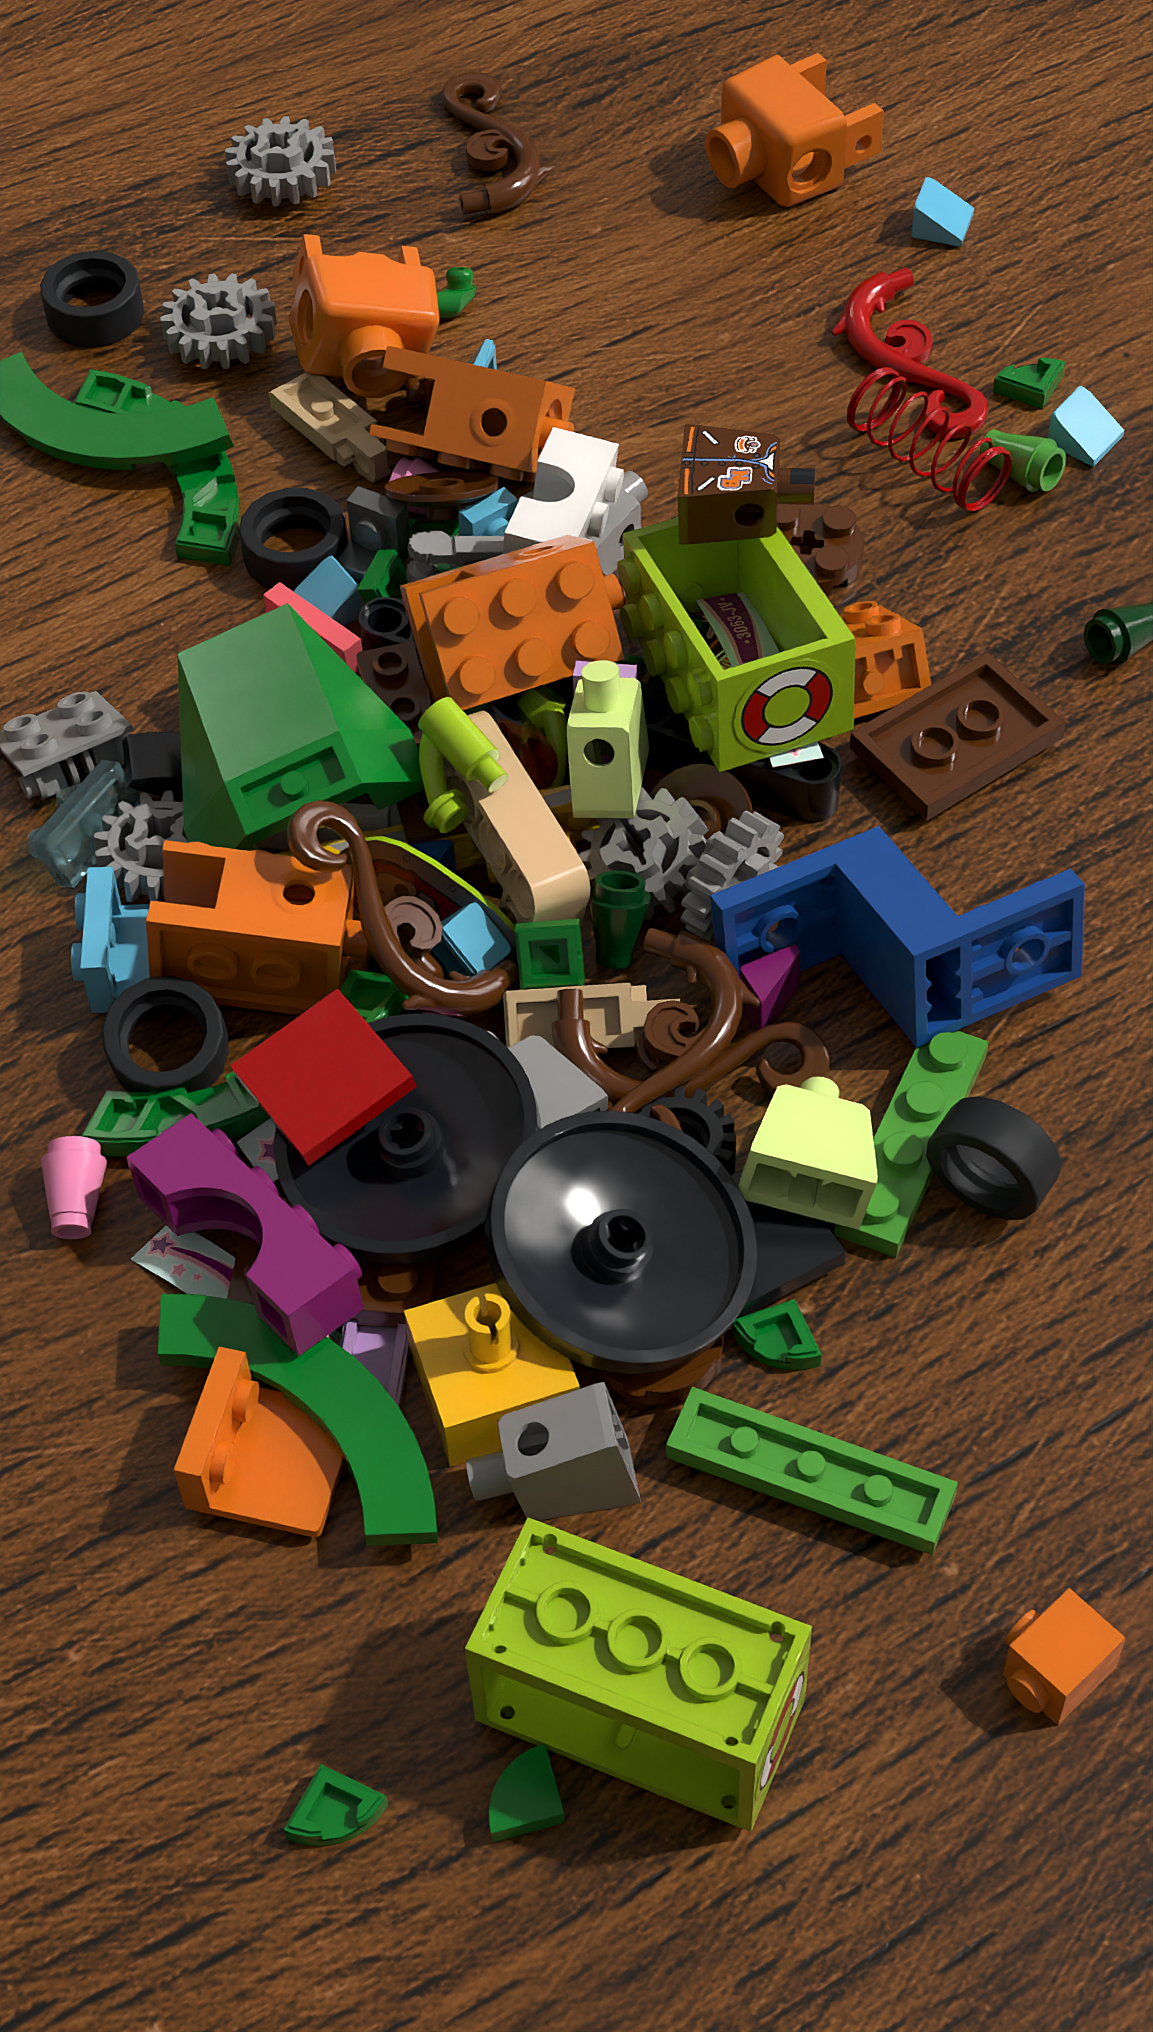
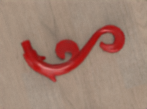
M904 267L890 274L881 271L861 282L850 293L843 313L831 331L832 335L837 336L846 333L849 343L856 352L875 368H892L898 372L899 376L905 377L909 382L936 389L928 396L929 403L923 420L933 410L941 407L940 404L943 403L945 398L944 392L962 398L968 409L959 413H950L949 423L942 437H945L955 425L962 422L970 423L971 435L975 434L983 427L988 415L987 400L980 391L965 382L922 365L932 353V335L928 328L916 320H900L892 323L887 329L885 343L880 341L872 330L870 318L875 310L879 314L884 313L885 304L892 302L895 294L914 286V278L910 269ZM941 411L929 420L926 425L929 431L936 435L938 434L945 420V412ZM959 428L949 439L965 438L967 428Z

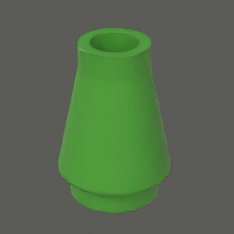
M992 429L984 437L992 439L993 447L1001 446L1010 451L1012 467L1009 477L1030 492H1036L1039 489L1049 491L1059 482L1065 468L1066 454L1063 449L1057 447L1053 439L1004 433L996 429ZM984 442L981 444L980 454L988 449V443ZM1003 454L995 455L987 463L992 464L1001 471L1004 460Z

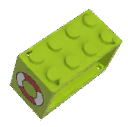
M678 517L623 533L624 559L617 562L618 575L626 593L627 604L620 609L622 626L626 630L627 637L630 640L637 639L641 645L644 661L649 673L653 677L659 675L664 682L667 698L672 710L676 714H684L689 723V730L695 747H698L700 752L707 751L719 772L854 730L856 638L778 527L777 533L771 537L689 545L679 544ZM744 592L764 621L780 653L724 670L685 610L693 613L701 611L696 602L699 599Z
M528 1517L465 1647L475 1721L537 1746L545 1744L546 1749L751 1832L805 1701L812 1626ZM548 1547H554L557 1550L553 1554L544 1552ZM773 1634H779L784 1639L780 1642H774L770 1637ZM504 1713L505 1718H506V1717H512V1718L507 1720V1719L502 1718L501 1715ZM729 1805V1806H732L733 1808H732V1809H726V1808H724V1806Z

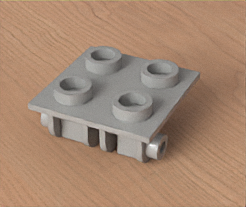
M85 691L76 692L62 698L57 704L58 707L40 715L26 714L8 721L3 727L4 730L0 731V751L23 775L18 777L27 799L38 795L43 800L69 788L59 761H61L65 773L73 786L80 784V778L72 759L73 755L77 754L86 775L90 779L96 777L97 774L88 749H90L97 770L101 774L124 765L122 742L130 734L129 731L133 730L132 724L97 691L91 693Z

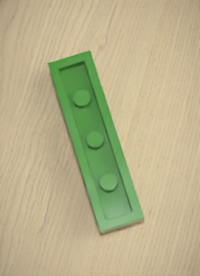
M956 1030L954 1032L939 1033L930 1042L915 1048L873 1139L878 1178L861 1226L858 1230L835 1224L834 1236L886 1255L897 1257L934 1175L926 1157L928 1140L950 1108L960 1099L969 1096L987 1056L989 1041Z
M695 1387L691 1388L666 1444V1458L930 1555H933L958 1486V1482Z

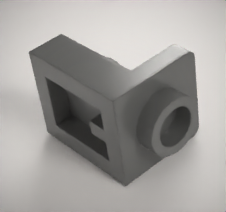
M358 486L346 500L351 542L337 561L352 578L362 581L378 550L395 549L404 564L409 557L407 552L410 529L407 504Z

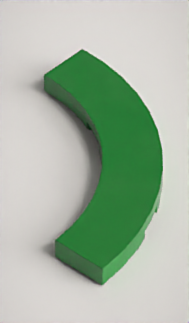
M22 351L0 360V420L24 437L29 445L52 457L100 469L134 470L136 464L164 461L166 466L179 465L206 458L235 447L214 397L193 405L157 413L115 414L96 411L74 404L47 388L33 373Z
M90 369L74 401V404L115 414H148L185 407L178 401L170 402L152 393L151 386L142 382ZM226 451L191 462L166 466L176 480L183 497L182 520L175 541L177 558L230 566L238 544L240 501L234 471Z
M351 970L339 989L367 1023L390 1016L401 1015L404 1010L401 1004L409 998L397 989L391 980L382 973ZM234 1072L224 1075L227 1082L187 1093L185 1087L161 1092L107 1090L81 1137L97 1141L101 1145V1155L127 1157L191 1113L211 1132L216 1128L220 1129L229 1139L250 1133L270 1118L237 1079Z
M161 1294L158 1357L161 1366H190L211 1369L218 1347L246 1352L251 1377L264 1381L283 1392L284 1398L305 1412L324 1432L327 1431L338 1445L360 1496L366 1546L438 1543L433 1491L427 1465L416 1437L396 1402L378 1379L353 1355L326 1336L298 1356L257 1316L255 1305L197 1294Z

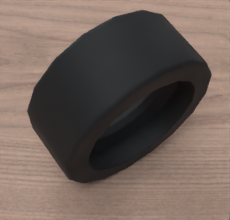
M87 251L65 257L57 261L45 272L40 284L42 302L49 329L58 339L74 346L92 348L111 345L128 337L140 325L145 313L137 270L127 259L112 252ZM107 291L118 294L114 299L97 306L79 307L67 304L72 298L87 292Z
M284 488L267 493L251 503L241 517L239 537L243 561L249 575L260 585L269 589L280 582L294 591L324 559L332 555L338 560L342 552L349 545L346 520L339 504L325 493L309 488ZM292 528L311 529L325 536L315 546L298 552H279L263 545L267 539L278 532Z
M174 976L147 978L125 989L109 1007L102 1027L105 1055L119 1083L129 1092H161L185 1087L187 1093L209 1088L222 1074L229 1054L225 1022L211 994L191 980ZM172 1009L188 1012L196 1017L203 1029L204 1042L201 1050L191 1062L176 1070L164 1072L145 1070L134 1062L129 1053L128 1039L132 1030L142 1019L157 1011Z
M982 1096L962 1098L954 1104L929 1138L926 1150V1157L932 1172L948 1191L964 1204L981 1213L1003 1220H1023L1036 1212L1058 1179L1062 1165L1055 1143L1041 1126L1020 1110L1002 1101Z

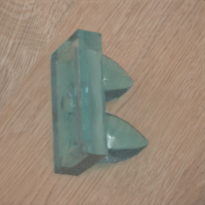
M101 760L81 783L60 790L56 794L59 808L43 826L31 831L28 835L29 852L34 858L43 862L58 886L75 888L87 874L88 868L96 864L94 833L103 831L101 819L104 815L119 818L118 803L121 801L129 803L133 807L140 805V797L136 790L127 787L126 774L119 762Z

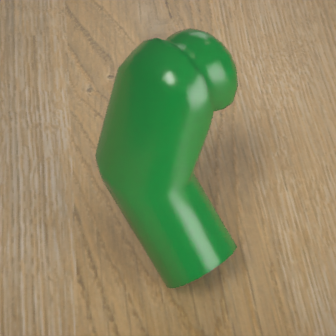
M453 267L446 272L447 286L437 292L439 318L455 317L475 298L477 286L473 285L474 272L469 267Z

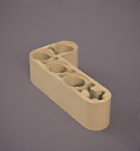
M485 711L467 715L500 751L497 763L509 777L501 788L494 792H489L478 779L471 782L466 781L444 756L445 776L448 791L459 789L465 796L464 803L469 807V813L462 823L503 888L499 909L514 925L521 922L580 918L581 927L590 897V882L587 870L580 856L494 719Z

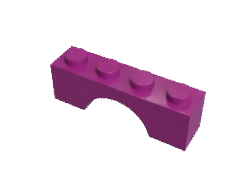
M191 1113L126 1157L139 1199L177 1236L204 1229H227L247 1235L261 1245L257 1259L246 1274L257 1316L298 1356L364 1309L358 1285V1279L362 1277V1272L353 1255L343 1245L337 1243L332 1247L320 1236L315 1221L302 1206L296 1204L290 1207L279 1197L278 1190L268 1174L259 1166L250 1169L239 1159L238 1152L231 1140L220 1129L216 1128L211 1132Z

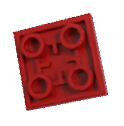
M338 988L230 1065L237 1079L308 1166L417 1087L410 1072Z

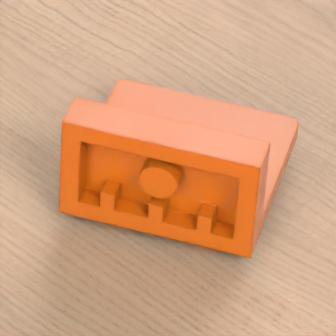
M875 601L857 602L844 608V614L840 615V617L856 638L854 719L895 707L931 685L922 628L902 618L899 614L878 605Z
M218 1347L173 1471L185 1509L316 1538L322 1534L346 1460L328 1432H324L305 1412L284 1398L283 1392L259 1387L257 1381H252L246 1352Z

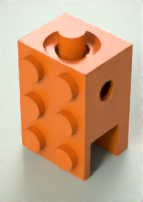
M387 345L383 368L435 380L424 434L371 424L369 435L387 439L385 447L387 451L435 459L436 451H439L437 459L439 463L486 471L488 462L491 463L489 472L491 475L535 483L537 461L552 428L556 427L574 432V424L568 422L575 388Z
M565 535L400 586L431 701L434 703L442 698L450 697L462 710L573 676L576 661L594 662L606 660L617 662L625 659L613 615L614 610L624 607L622 589L613 573L603 576L595 541Z
M164 840L162 856L165 902L150 901L146 918L149 978L174 976L191 980L210 993L216 1005L301 1015L334 990L341 988L345 981L349 957L367 959L369 945L361 927V922L353 920V864H346L337 872L325 873L303 866L295 857L272 854L264 850L246 851L209 846L201 842L184 843Z

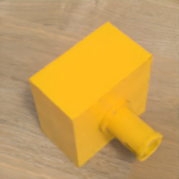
M496 1283L404 1310L410 1354L449 1467L465 1463L467 1459L502 1451L498 1420L503 1415L580 1389L570 1359L548 1347L519 1321L506 1300L502 1297Z

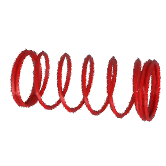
M889 367L877 369L867 375L857 386L847 407L849 427L858 432L867 431L871 443L879 447L888 446L893 459L900 462L910 461V467L915 475L920 477L931 476V482L936 490L942 493L953 491V498L956 504L965 511L973 512L980 510L991 503L1000 493L1010 475L1012 467L1010 451L1001 446L993 447L991 438L986 437L978 440L961 459L955 472L953 487L945 488L940 486L935 479V474L948 468L964 451L971 436L970 423L962 422L955 425L945 435L934 454L931 472H922L916 468L914 459L924 455L942 437L950 419L949 408L943 406L933 410L918 427L911 443L909 456L902 457L897 455L892 444L904 439L920 423L928 407V395L923 391L913 394L900 407L908 387L905 377L899 376L898 372ZM891 375L893 379L883 386L875 397L869 410L867 422L861 425L856 424L855 412L866 390L882 376ZM901 382H902V383H903V389H902V393H901V395H900V397H899L900 388H901ZM892 386L887 401L882 409L873 417L879 400L886 390ZM919 396L924 397L923 408L917 419L904 433L892 440L895 426L903 411L915 398ZM900 407L891 423L888 441L881 442L875 439L871 429L882 425ZM945 412V420L938 434L930 444L914 454L916 442L929 420L937 413ZM966 427V437L958 451L943 466L935 470L938 457L946 442L959 428ZM982 443H988V449L969 465L962 476L960 484L957 485L961 470L972 452ZM1003 454V466L992 487L982 498L974 503L967 504L965 498L970 482L982 471L989 459L995 455Z

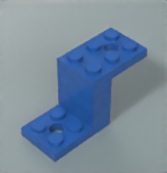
M880 826L710 895L715 946L727 955L737 970L738 976L741 966L791 945H797L800 950L799 972L841 955L916 1048L930 1042L939 1033L954 1032L1082 976L1085 883L1072 869L1063 871L1045 880L1037 881L1026 888L988 904L980 905L969 912L957 916ZM778 922L777 929L767 933L771 926Z

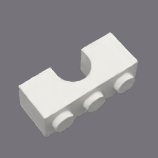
M553 427L537 461L533 499L521 496L504 532L502 555L565 535L591 540V537L601 538L609 513V504L606 503L607 501L617 502L624 478V470L616 468L619 444Z

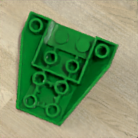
M288 603L177 653L184 832L188 842H201L209 846L246 851L260 850L257 842L286 830L293 813L306 803L321 800L341 805L368 793L379 811L425 790L419 764V749L410 729Z

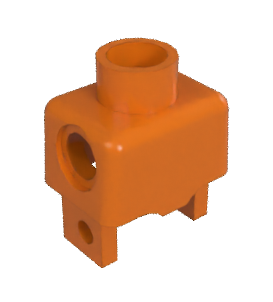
M816 53L790 65L781 56L774 55L728 78L723 83L721 91V125L707 133L705 140L706 154L715 176L724 186L736 188L753 180L778 205L790 207L841 187L844 182L845 168L881 153L884 110L876 103H872L844 116L843 112L825 96L827 60Z
M303 234L292 274L295 297L289 314V324L302 369L311 375L343 378L350 391L365 398H381L393 394L403 384L406 385L405 382L409 378L420 379L421 376L383 368L387 345L429 354L439 325L440 316L435 274L430 268L421 266L417 247L402 246L397 262L383 254L358 252L351 256H330L322 254L319 236Z

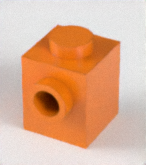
M1068 1588L1041 1615L1035 1610H1030L1010 1630L1005 1639L1009 1649L1003 1676L1007 1679V1685L1014 1697L1024 1707L1034 1713L1044 1712L1054 1723L1059 1725L1117 1668L1126 1637Z

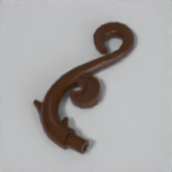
M468 72L454 76L445 83L441 91L445 108L461 121L481 131L468 138L466 144L468 164L475 170L489 172L504 167L508 162V153L516 159L515 170L504 179L499 177L495 182L483 184L482 190L460 194L459 200L462 213L466 215L487 210V213L491 215L514 208L524 202L535 190L536 186L554 171V166L552 164L541 166L540 156L536 147L525 134L514 126L486 114L492 111L502 98L500 82L486 73ZM466 95H479L482 97L476 101V110L462 104L459 98Z
M317 800L302 805L293 813L286 828L287 844L292 855L303 866L315 871L331 873L341 870L346 865L347 855L345 853L334 854L326 850L319 843L317 831L320 828L327 827L333 829L349 844L361 927L369 948L382 971L397 989L409 997L401 1004L404 1010L420 1009L434 1011L442 1015L466 1017L482 1013L503 1001L504 992L519 981L518 967L510 960H503L490 971L482 969L472 977L451 971L448 976L452 980H447L430 974L407 955L424 956L439 944L443 931L439 916L429 904L413 896H401L383 906L371 853L355 817L346 808L333 802ZM397 930L404 931L408 936V943L403 948Z
M649 928L644 940L643 952L670 959L672 967L686 971L689 984L695 985L699 979L710 994L711 1014L706 1027L696 1036L688 1038L681 1036L680 1032H696L699 1029V1018L692 1007L687 1003L675 1000L658 1003L648 1012L644 1023L646 1048L655 1058L669 1064L630 1090L613 1106L611 1111L634 1113L644 1105L704 1072L722 1055L733 1039L742 1017L743 1004L756 1008L760 1005V1000L743 983L727 955L713 943L685 931H681L677 936ZM661 1104L651 1107L650 1118L662 1121L682 1131L680 1122L672 1111Z
M580 989L557 991L558 1020L552 1022L555 1049L604 1090L608 1095V1111H611L613 1106L622 1097L646 1079H635L621 1075L609 1068L600 1059L598 1054H607L608 1049L607 1046L596 1041L590 1034V1021L584 1020L583 991ZM783 1022L763 1027L743 1037L726 1048L722 1055L704 1072L680 1086H685V1097L692 1098L696 1088L702 1091L707 1090L773 1042L793 1044L799 1049L801 1055V1066L798 1071L792 1074H780L770 1067L767 1059H761L756 1066V1074L760 1083L774 1095L778 1086L786 1084L800 1088L802 1083L809 1078H827L830 1069V1056L824 1040L815 1030L802 1023ZM643 1031L637 1040V1058L643 1068L653 1073L656 1072L660 1059L655 1058L646 1048ZM691 1031L680 1032V1035L691 1038L695 1036ZM674 1089L666 1093L665 1098L674 1097Z

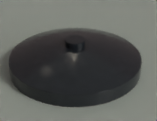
M427 1013L395 1015L378 1019L368 1024L410 1072L417 1087L309 1166L280 1130L275 1127L274 1159L280 1184L291 1206L293 1207L296 1204L302 1206L315 1221L320 1236L332 1247L339 1243L347 1248L354 1258L367 1262L406 1265L440 1259L474 1244L485 1236L486 1210L496 1181L519 1146L541 1129V1117L529 1078L522 1065L513 1053L489 1032L474 1024L444 1015Z
M591 1111L564 1117L546 1125L524 1141L510 1157L496 1181L486 1210L484 1228L488 1263L495 1283L512 1312L534 1336L548 1347L580 1364L599 1370L628 1374L652 1373L682 1365L698 1357L711 1348L738 1317L748 1300L754 1283L757 1268L756 1233L748 1205L734 1179L720 1161L692 1137L671 1125L644 1115L622 1111Z

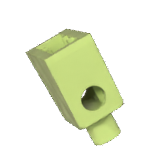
M606 660L594 661L585 665L581 671L582 679L577 683L567 722L573 818H634L649 753L641 682L635 678H620L619 667L614 662ZM601 754L614 755V758L609 763H601Z
M825 1077L809 1078L802 1083L800 1088L786 1084L778 1086L751 1145L738 1184L744 1199L859 1230L878 1178L870 1110L863 1104L840 1099L838 1086L832 1080Z

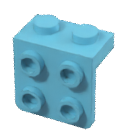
M89 867L87 871L86 893H77L75 897L76 925L78 931H83L82 943L72 944V975L74 981H84L91 1013L108 1012L109 1007L125 989L149 978L146 918L150 904L121 905L113 867Z

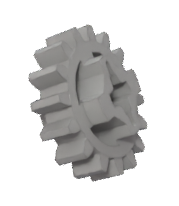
M284 116L280 124H273L268 118H265L262 125L258 128L251 125L245 126L246 137L233 135L231 138L232 147L225 149L230 185H236L237 194L240 196L252 193L253 203L256 204L264 198H271L273 206H278L283 198H289L294 205L299 204V197L304 194L313 198L318 196L317 185L329 187L331 184L330 174H336L332 138L325 137L324 128L321 126L310 130L307 119H303L293 125L290 124L289 116Z
M215 273L209 274L208 283L200 284L195 279L188 280L190 290L186 292L175 288L172 291L173 301L163 302L162 304L164 316L160 317L163 337L164 340H167L170 353L180 352L182 362L185 364L196 358L200 359L201 369H207L212 361H220L223 369H229L230 360L235 358L247 364L250 362V351L265 353V340H275L276 337L275 325H277L275 304L270 302L268 289L257 290L256 280L252 278L243 284L238 283L237 274L233 273L227 277L226 281H218Z
M642 787L635 817L596 818L600 823L598 830H585L581 835L591 849L582 851L578 855L587 870L590 888L595 886L596 876L606 871H627L641 876L646 882L645 890L651 897L644 919L651 920L654 906L661 904L669 913L675 911L673 897L679 892L684 896L691 892V890L685 887L686 878L689 870L696 865L699 860L698 858L701 857L705 850L707 840L703 835L709 830L685 798L681 797L675 801L667 789L661 788L655 795L654 800H652Z
M165 791L161 801H152L147 793L140 794V805L135 807L121 801L118 803L119 818L104 815L101 819L103 831L94 833L97 867H113L118 890L125 887L126 901L134 902L142 894L149 896V902H160L162 896H165L162 856L164 840L189 843L184 832L183 801L181 803L174 802L172 791Z
M744 811L739 821L735 818L729 821L725 834L718 831L706 841L704 852L696 865L689 870L686 878L685 887L691 890L681 903L683 907L687 908L681 916V921L686 924V929L712 942L714 940L710 895L779 867L774 863L782 855L783 850L778 846L783 840L784 834L779 831L780 826L755 811L753 814L749 811Z

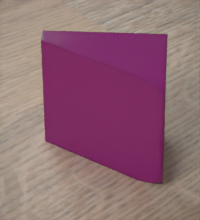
M791 945L739 968V977L746 987L760 1000V1005L757 1008L743 1004L742 1012L755 1031L772 1025L798 990L800 950L797 945Z

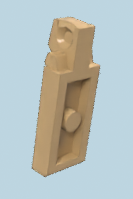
M304 373L269 392L271 408L332 460H337L342 466L353 463L357 472L372 483L391 473V470L388 468L387 459L389 451L385 450L386 446L382 441L383 438L369 435L371 424L377 425V420L325 377Z
M631 983L505 991L503 994L506 1047L509 1048L533 1035L541 1036L555 1048L552 1022L558 1020L557 991L562 989H580L583 991L584 1020L590 1021L591 1036L596 1041L607 1046V1049L635 1047L638 1038L644 1031V1023L648 1012L658 1003L670 1000L680 1002V998L647 1001L646 985L631 986Z

